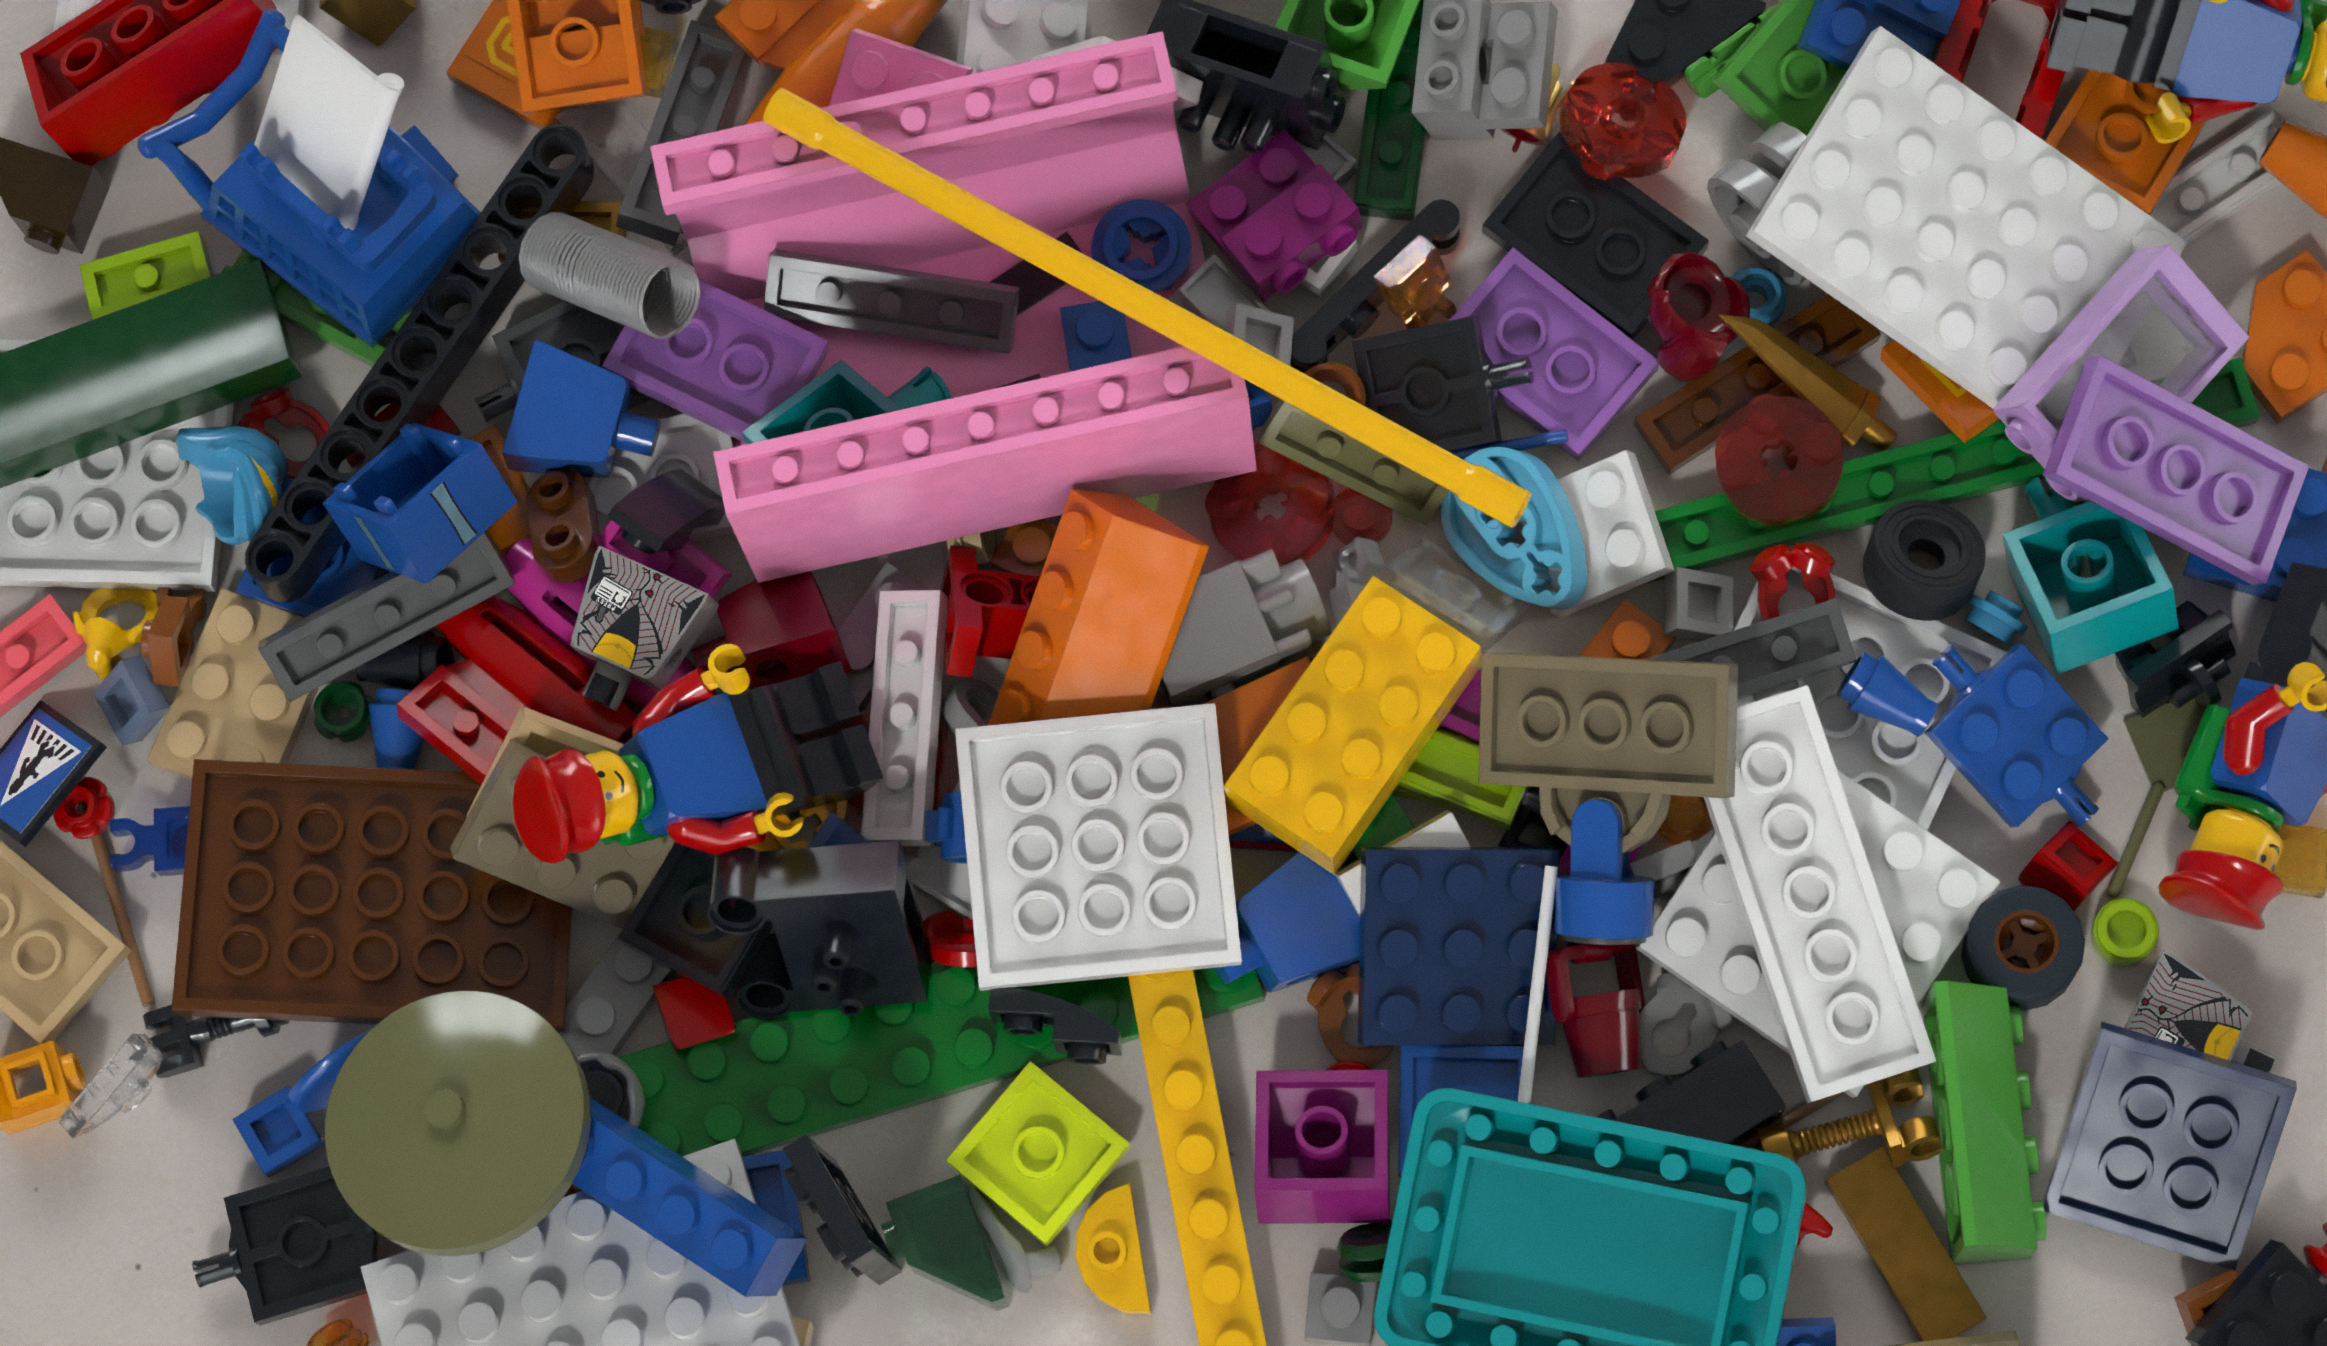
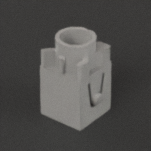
M1269 549L1198 577L1160 681L1170 708L1201 705L1307 656L1310 663L1313 661L1309 647L1312 646L1313 642L1330 636L1332 629L1321 597L1304 561L1300 558L1279 567L1273 550Z

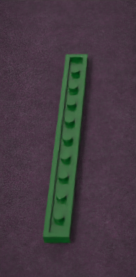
M2241 357L2229 360L2192 402L2197 407L2237 428L2255 424L2260 417ZM2163 378L2151 380V382L2158 385ZM1999 420L1966 443L1955 433H1950L1657 510L1655 514L1674 569L1680 567L1700 570L1754 556L1772 546L1784 544L1788 547L1798 542L1803 543L1875 524L1890 508L1903 502L1929 500L1947 505L2027 484L2036 477L2042 480L2045 479V476H2043L2045 469L2032 454L2023 452L2008 439L2005 433L2006 425L2002 420ZM1663 575V576H1661V577H1659V578H1656V579H1654V580H1651V581H1649V582H1647V583H1651V582H1655V581H1659V580L1665 579V575Z

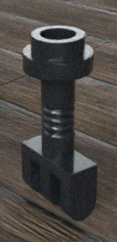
M172 1005L147 1012L143 1015L145 1028L148 1030L171 1025L172 1031L156 1035L148 1040L151 1053L160 1054L174 1049L177 1051V1055L160 1060L154 1064L157 1078H167L203 1067L199 1048L201 1044L214 1041L216 1038H222V1036L226 1037L228 1034L233 1035L234 1032L239 1033L255 1027L263 1037L278 1034L280 1026L289 1023V1020L202 1017L193 1020L192 1016L174 1015L171 1010Z

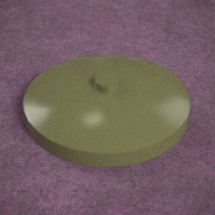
M480 991L445 992L422 998L396 1010L373 1027L355 1046L337 1075L330 1094L325 1120V1145L332 1176L342 1196L354 1212L376 1232L391 1242L413 1251L437 1256H461L491 1250L520 1237L536 1226L555 1208L572 1185L585 1156L590 1134L591 1103L588 1086L579 1061L568 1043L549 1022L524 1004L508 997Z

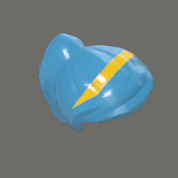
M224 426L179 429L176 438L179 458L181 460H188L200 471L204 500L198 503L195 509L212 524L215 536L228 545H239L246 541L250 542L282 497L281 481L285 479L289 470L284 453L274 440L252 428Z

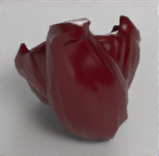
M1691 252L1673 254L1663 264L1647 289L1650 322L1662 341V344L1657 349L1658 358L1656 361L1666 373L1679 381L1688 382L1703 378L1716 367L1720 357L1723 355V350L1738 336L1718 314L1750 318L1749 296L1741 282L1724 276L1717 264L1706 256Z

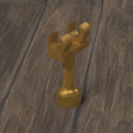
M1917 1068L1867 1084L1873 1108L1869 1110V1113L1864 1111L1862 1115L1857 1113L1856 1117L1854 1115H1850V1118L1846 1116L1843 1120L1841 1118L1837 1119V1122L1835 1120H1832L1831 1123L1825 1122L1824 1126L1818 1124V1128L1812 1126V1129L1808 1127L1805 1128V1131L1801 1129L1799 1133L1788 1130L1782 1121L1757 1128L1763 1151L1782 1155L1792 1159L1796 1164L1804 1156V1153L1809 1155L1810 1151L1816 1153L1817 1149L1823 1151V1147L1825 1149H1829V1146L1833 1148L1836 1147V1144L1838 1146L1842 1145V1142L1844 1144H1847L1849 1140L1854 1142L1855 1138L1861 1140V1136L1864 1139L1868 1135L1872 1137L1874 1133L1876 1135H1883L1894 1168L1906 1165L1905 1161L1908 1160L1923 1161L1938 1155L1943 1150L1934 1117H1914L1896 1127L1889 1107L1909 1106L1925 1096Z

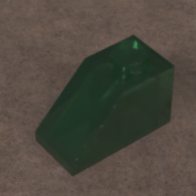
M960 1175L886 1202L892 1220L882 1223L881 1228L894 1261L905 1257L907 1264L915 1274L996 1311L1009 1307L966 1185Z

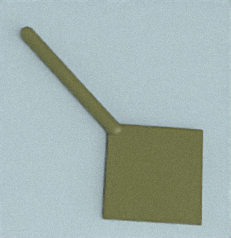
M2192 699L2179 709L2170 702L2161 705L2144 718L2137 714L2123 720L2150 782L2151 790L2107 889V893L2111 898H2116L2121 893L2163 793L2174 788L2175 780L2206 710L2195 699Z

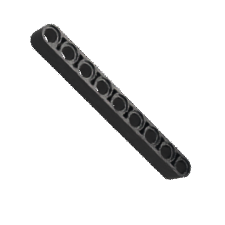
M552 124L541 129L533 137L250 541L245 552V565L256 584L269 599L279 603H291L301 599L311 589L346 538L329 512L321 522L314 525L302 523L305 514L311 508L323 505V502L334 493L333 488L340 482L346 483L401 434L400 429L406 424L412 425L413 423L425 424L524 283L525 279L520 271L519 253L521 242L528 229L538 218L551 212L571 215L590 188L594 179V165L581 134L573 127L565 124ZM571 154L576 156L574 162L566 168H549L550 163L560 155ZM535 203L541 205L539 212L531 218L517 219L514 217L516 212L524 205ZM493 253L507 255L504 262L494 269L485 270L479 268L481 262ZM458 303L472 305L469 312L460 319L448 320L444 318L446 312ZM424 353L436 355L434 362L428 368L421 371L409 369L411 362L417 356ZM387 404L401 405L398 414L393 419L386 422L374 420L376 412L382 406ZM353 454L365 456L363 464L357 470L351 473L338 472L341 462L346 457ZM287 556L293 558V563L286 573L275 577L267 576L268 567L275 559Z

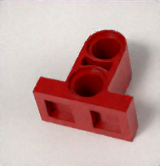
M950 545L940 588L948 596L944 647L946 675L972 677L977 656L1011 659L1040 576L978 570L976 548Z

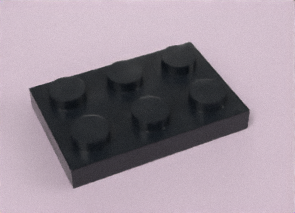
M1560 131L1482 225V233L1508 252L1514 247L1632 340L1650 320L1647 289L1663 264L1673 254L1691 252L1703 255L1708 249L1709 244L1707 238Z
M807 1135L784 1147L783 1150L792 1163L791 1167L783 1171L784 1176L802 1205L807 1204L814 1214L818 1212L822 1220L826 1222L816 1229L833 1259L837 1263L841 1261L846 1270L851 1269L857 1278L865 1274L878 1285L901 1273L900 1267L838 1162Z

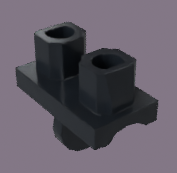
M2187 600L2176 607L2179 629L2166 633L2172 642L2158 651L2148 641L2115 653L2117 668L2128 686L2130 705L2142 718L2169 700L2177 709L2192 699H2195L2205 709L2207 705H2218L2221 703L2222 697L2216 683L2231 673L2226 661L2236 655L2235 647L2229 636V630L2233 628L2232 621L2221 609L2209 616Z

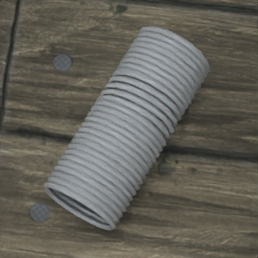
M551 212L538 218L528 229L521 242L519 264L521 274L527 284L537 290L575 304L656 339H668L679 334L691 322L698 308L701 290L699 277L693 266L684 260L647 247L568 214Z

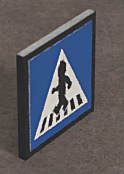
M42 700L36 704L0 748V829L25 848L107 748L102 742Z

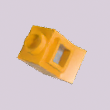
M52 1040L0 1058L1 1130L12 1135L84 1110L79 1090L86 1088V1079L75 1052L67 1053L66 1049Z

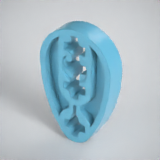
M1505 447L1485 448L1466 457L1465 461L1474 465H1482L1532 493L1531 499L1519 520L1527 522L1521 531L1526 540L1523 544L1511 542L1517 534L1515 528H1510L1464 503L1455 493L1449 491L1441 503V521L1446 538L1452 548L1485 581L1515 599L1557 610L1569 609L1577 604L1585 594L1588 583L1585 547L1577 518L1567 495L1549 467L1534 455ZM1548 567L1563 570L1557 578L1561 586L1559 592L1546 589L1552 582L1551 576L1548 573Z

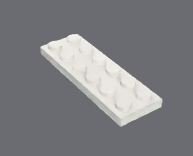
M1808 685L1737 707L1735 795L1730 798L1704 797L1806 1102L1817 1101L1936 1062Z

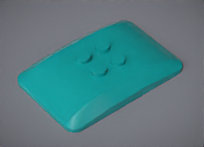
M1454 1088L1436 1089L1427 1093L1419 1101L1414 1112L1374 1310L1375 1327L1379 1336L1389 1346H1777L1807 1196V1181L1802 1169L1792 1159L1775 1153Z

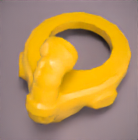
M99 588L92 592L83 602L80 612H73L76 632L82 636L87 647V664L100 679H106L120 660H122L117 654L141 643L145 622L147 620H154L159 608L157 606L156 593L151 589ZM120 602H132L146 610L145 618L138 625L128 630H125L111 620L98 616L105 608Z

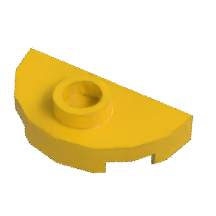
M1130 1183L1105 1192L1086 1210L1076 1232L1075 1259L1085 1285L1103 1303L1125 1314L1152 1315Z

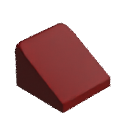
M2069 820L2034 855L2019 874L2018 880L2024 886L2044 888L2064 899L2075 912L2119 863Z
M682 976L652 986L666 1034L673 1050H681L737 1031L727 1000Z

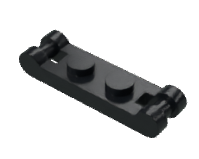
M1444 199L1434 200L1429 203L1293 334L1291 367L1304 373L1318 364L1328 362L1327 356L1349 335L1353 339H1357L1373 325L1380 313L1377 308L1393 292L1399 297L1413 287L1424 271L1421 265L1432 254L1446 255L1454 251L1460 239V214L1456 205Z

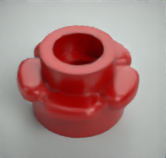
M84 777L53 813L54 821L61 831L65 833L70 831L73 837L77 839H89L101 834L111 825L115 816V803L102 781L93 777ZM81 802L87 803V810L84 813H79L78 806Z

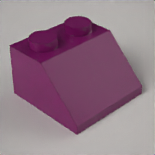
M1388 1070L1256 1071L1254 1191L1258 1224L1390 1223Z

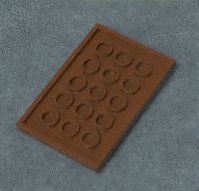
M194 759L171 1010L177 1016L378 1024L396 1010L428 996L454 991H480L494 993L522 1003L537 1012L557 1032H565L573 908L453 859L450 846L466 820V815L481 787V784L466 772Z

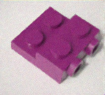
M1286 129L1269 140L1262 153H1252L1186 202L1189 214L1263 302L1277 292L1285 294L1293 290L1304 280L1311 266L1326 255L1333 257L1345 251L1357 238L1358 231L1363 228L1359 208L1321 164L1318 166L1314 164Z

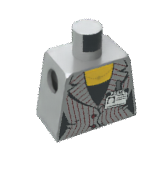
M598 546L571 637V647L579 654L597 662L582 696L608 709L617 711L632 678L661 690L666 686L711 621L719 604L708 593L602 546Z
M2165 950L2161 952L2151 968L2125 1024V1029L2268 1073L2276 1057L2241 1040L2253 1013V1010L2248 1005L2172 953Z

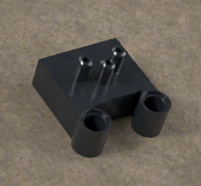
M900 840L758 851L749 847H743L716 856L713 862L707 907V918L710 923L722 932L733 935H745L754 933L762 928L765 921H771L775 934H768L737 986L736 1004L742 1012L750 1017L762 1020L782 1018L789 1012L839 1009L844 1015L856 1016L862 1013L864 1006L928 1002L932 960L929 956V940Z

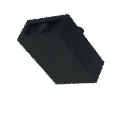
M1194 0L1161 1L1146 35L1163 31L1171 67L1203 81L1198 105L1182 109L1177 120L1182 129L1196 133L1201 130L1207 115L1220 118L1211 140L1217 148L1231 151L1234 150L1244 127H1246L1240 144L1243 149L1253 154L1262 153L1270 135L1275 137L1284 129L1295 141L1315 150H1319L1325 133L1336 132L1344 115L1346 100L1342 97L1338 84V73L1334 70L1327 44Z

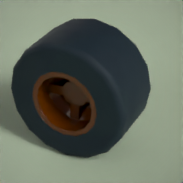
M2020 885L1999 890L1981 903L1969 923L1968 931L1964 935L1961 957L1967 978L1971 983L2007 988L2009 1006H2019L2021 1011L2047 1006L2065 993L2083 963L2085 938L2078 916L2064 899L2044 888Z

